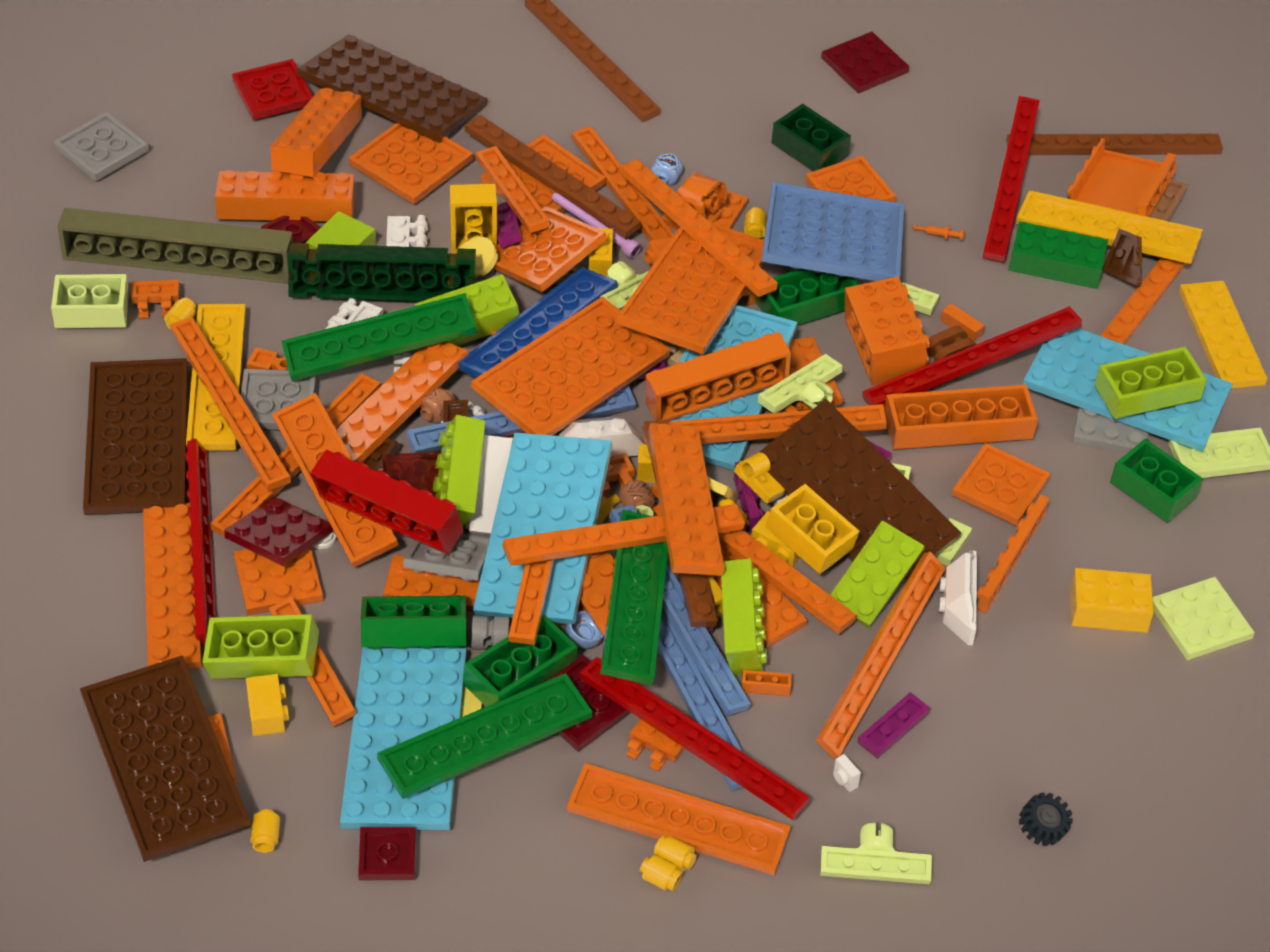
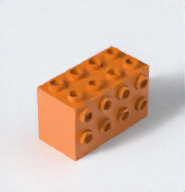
M899 276L845 288V322L871 386L881 384L929 363L927 348L930 347L927 334L922 332L921 319L919 317L916 318L914 303L908 300L907 287L905 284L902 285Z

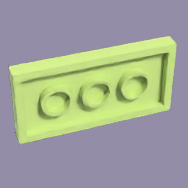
M1261 427L1211 433L1203 452L1171 440L1168 444L1174 459L1202 478L1270 470V446Z

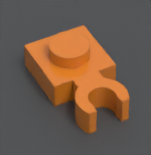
M255 347L247 362V369L287 370L286 367H288L286 358H278V352Z

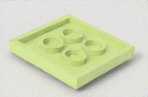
M1216 577L1152 597L1154 613L1186 660L1253 639L1255 632Z

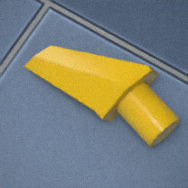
M616 494L609 498L604 496L601 498L597 525H600L610 514L611 510H614L613 506L620 502Z

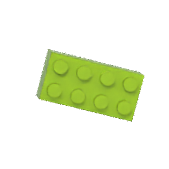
M503 274L415 303V306L466 293L477 333L446 341L456 346L491 335V332H497L519 315L518 305Z
M1185 346L1099 365L1094 385L1114 419L1200 400L1207 379Z
M456 415L451 423H447L445 431H441L438 445L442 447L441 454H438L436 460V468L439 469L438 477L434 480L433 491L436 492V498L441 500L448 499L455 504L462 527H464L475 514L485 421Z
M751 558L723 561L725 569L721 576L724 642L725 655L729 667L735 677L742 676L743 670L763 671V664L767 663V651L763 643L766 640L765 625L762 624V618H765L764 604L761 602V595L764 592L758 567L754 568Z
M312 614L210 618L202 663L211 679L249 678L278 674V677L313 676L319 629Z

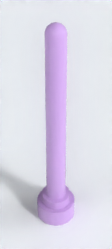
M554 193L552 195L554 202L588 225L595 228H608L560 194ZM613 231V242L621 247L625 256L634 259L640 252L642 245L634 239L626 240Z

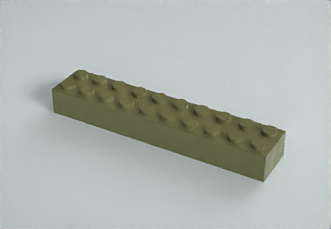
M73 208L63 209L57 226L63 260L288 284L290 272H288L287 254L290 243H293V236L290 231Z

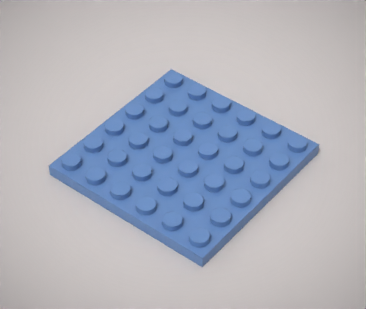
M772 182L761 262H767L771 265L790 266L794 269H808L817 273H831L840 277L849 276L864 281H879L897 276L900 279L904 204Z

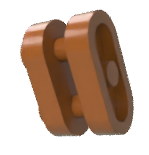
M954 326L929 338L930 347L927 348V353L930 357H934L935 362L974 346L976 343L971 338H967V333L961 326Z

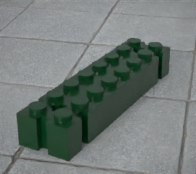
M290 243L287 254L288 272H290L288 279L289 297L307 298L308 292L316 293L317 298L424 301L476 283V249L457 248V254L448 253V248L318 244L317 249H309V244Z

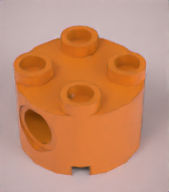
M694 172L687 183L680 186L678 195L707 221L715 222L723 211L720 208L721 202L726 203L727 188L726 184L717 179Z

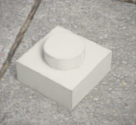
M845 754L836 758L833 771L834 778L838 784L843 785L849 792H852L858 788L861 772Z

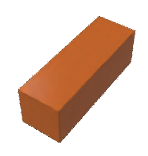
M952 303L942 310L940 321L951 328L961 326L967 333V338H971L975 342L983 335L985 325Z
M743 670L741 688L744 693L790 697L792 674Z

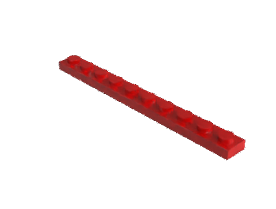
M1018 97L982 258L1005 262L1040 103L1038 99Z
M1069 306L862 391L863 399L868 405L883 404L885 407L887 395L926 391L1082 326V319Z
M195 438L187 441L185 457L188 463L186 476L189 481L187 495L190 500L188 515L191 520L189 534L192 539V547H190V554L193 559L191 574L194 578V586L192 587V594L195 599L193 615L196 620L194 635L205 646L209 619L216 618L210 524L208 459L206 450Z
M595 657L580 672L581 680L791 820L809 803L808 795L643 686L633 681L600 674L602 659L599 657Z

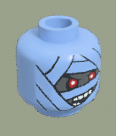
M665 153L657 157L651 171L668 186H671L677 182L683 167L676 155Z

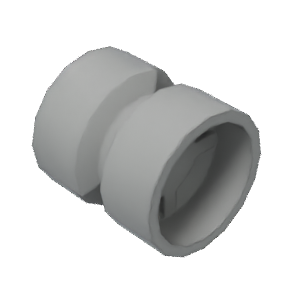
M473 616L472 649L486 650L488 646H494L509 636V616H495L492 620H489L488 616Z

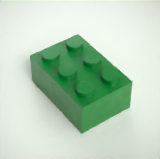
M1145 438L1115 463L1110 482L1168 523L1198 497L1203 478Z

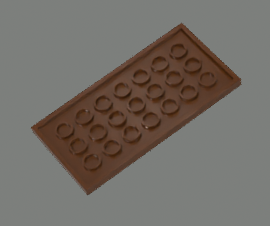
M349 34L297 68V76L323 88H331L333 91H349L353 94L361 95V106L437 142L487 106L488 98L479 95L477 92L470 91L459 84L444 79L442 76L431 73L425 68L418 67L405 59L392 55L390 52L379 49L373 44L366 43Z
M187 358L91 362L83 499L84 515L143 512V509L153 506L169 508L186 503Z
M827 399L760 451L770 461L771 467L768 473L785 489L787 496L806 484L860 531L854 549L846 554L852 562L882 520L924 545L925 550L923 553L930 551L935 557L961 536V532ZM921 556L918 558L912 569L909 571L901 585L909 579L917 563L919 562Z
M183 655L80 688L81 696L143 862L251 825Z

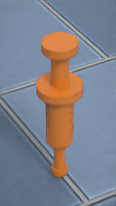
M930 225L926 227L913 226L915 231L921 230L930 235L943 236L945 240H948L950 236L960 237V240L963 241L965 237V230L962 229L961 232L952 231L949 225L946 228Z

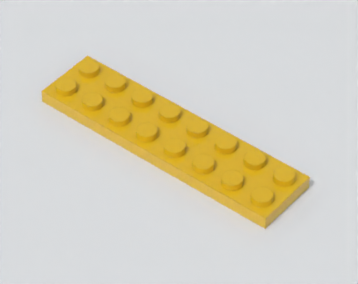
M1030 190L1016 219V224H1019V221L1108 239L1107 245L1112 246L1120 228L1142 237V253L1191 264L1203 232V229Z
M198 304L196 324L240 394L246 316L245 304ZM192 368L186 449L187 441L196 438L206 451L236 450L237 439L196 371Z

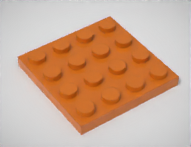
M395 123L351 155L348 160L349 165L410 203L416 204L473 160V153L446 136L437 142L406 126Z
M544 134L527 145L595 191L606 184L605 176ZM507 160L541 209L547 206L561 213L566 211L565 208L552 200V195L556 193L555 191ZM486 172L481 174V182L483 184H494ZM496 187V193L502 196Z
M545 206L542 210L550 220V227L529 234L526 228L521 225L522 241L501 248L499 244L496 245L498 259L492 269L543 292L607 240L606 233Z

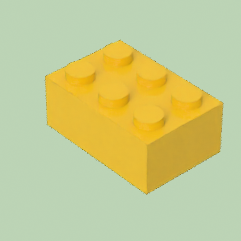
M496 184L450 185L451 253L457 254V248H460L465 242L476 237H486L495 246L497 245Z
M806 484L772 507L766 523V528L819 574L854 549L860 532Z
M1075 568L1070 585L1072 626L1148 633L1154 614L1151 574Z

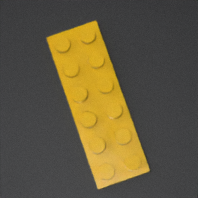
M1213 281L1181 284L1179 289L1180 295L1215 377L1233 383L1231 389L1266 385L1267 376L1225 282Z

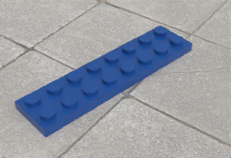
M581 267L469 352L465 358L458 362V370L477 378L601 298L602 295L618 288L617 281Z

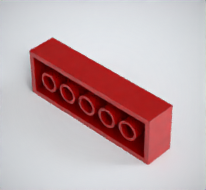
M326 449L310 472L320 498L449 555L464 531L456 506L450 500L438 499L425 489L420 491L413 488L404 480L397 481L386 472L372 470L361 461L354 462L340 452L334 453Z

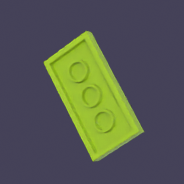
M882 520L830 595L855 613V620L870 629L925 550V546Z

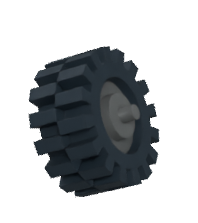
M1044 792L1038 796L1034 795L1019 814L1021 816L1019 825L1024 824L1021 828L1022 832L1028 831L1029 833L1026 838L1030 840L1034 837V843L1038 845L1042 841L1043 846H1048L1049 844L1052 846L1059 842L1070 830V825L1073 821V818H1069L1072 815L1071 810H1065L1068 804L1066 802L1061 804L1059 801L1062 798L1059 796L1053 799L1052 793H1048L1046 796Z

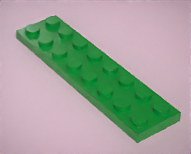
M466 293L293 337L281 342L291 381L476 334L477 329Z
M622 509L619 522L653 516ZM667 542L616 549L600 674L652 686L655 676L668 557Z
M565 673L377 752V760L400 797L405 799L592 718V710Z

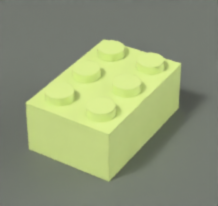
M55 275L51 305L54 327H126L129 302L127 275Z

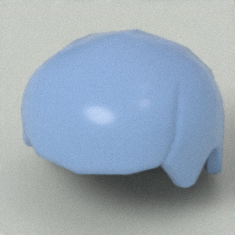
M585 610L577 612L575 624H566L567 636L579 648H592L603 638Z

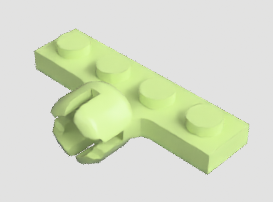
M618 261L608 269V278L616 280L618 288L602 296L619 310H622L649 271L638 275L625 262Z
M824 354L758 395V403L772 413L779 412L795 401H802L811 409H814L825 399L831 403L833 400V389L825 383L842 373L843 365L827 354Z
M876 823L865 824L860 831L859 848L822 846L820 876L929 885L931 883L932 855L895 851L893 848V829L884 823H881V830L878 831V836H876Z

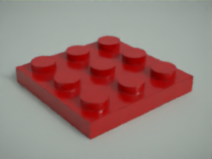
M293 59L232 74V81L252 120L304 108L313 98L304 78L297 76L298 67Z

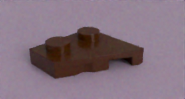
M1119 228L1102 271L1141 286L1142 237Z

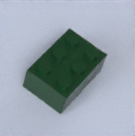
M802 103L773 123L771 143L811 170L816 171L834 165L848 156L851 135Z

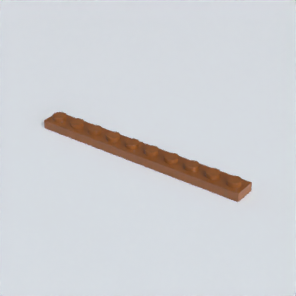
M525 0V7L641 122L660 115V107L550 0Z
M482 115L465 124V132L489 148L497 146L505 159L610 229H613L614 232L626 239L641 228V221Z
M1212 133L1032 134L1028 155H1091L1093 147L1097 146L1102 138L1105 139V150L1127 155H1167L1168 153L1177 155L1221 154L1223 147L1219 134ZM1007 134V138H1006L1007 146H1008L1010 134Z
M645 421L643 425L655 480L656 474L648 429L650 423L669 424V421ZM678 573L690 626L716 627L718 619L707 575Z

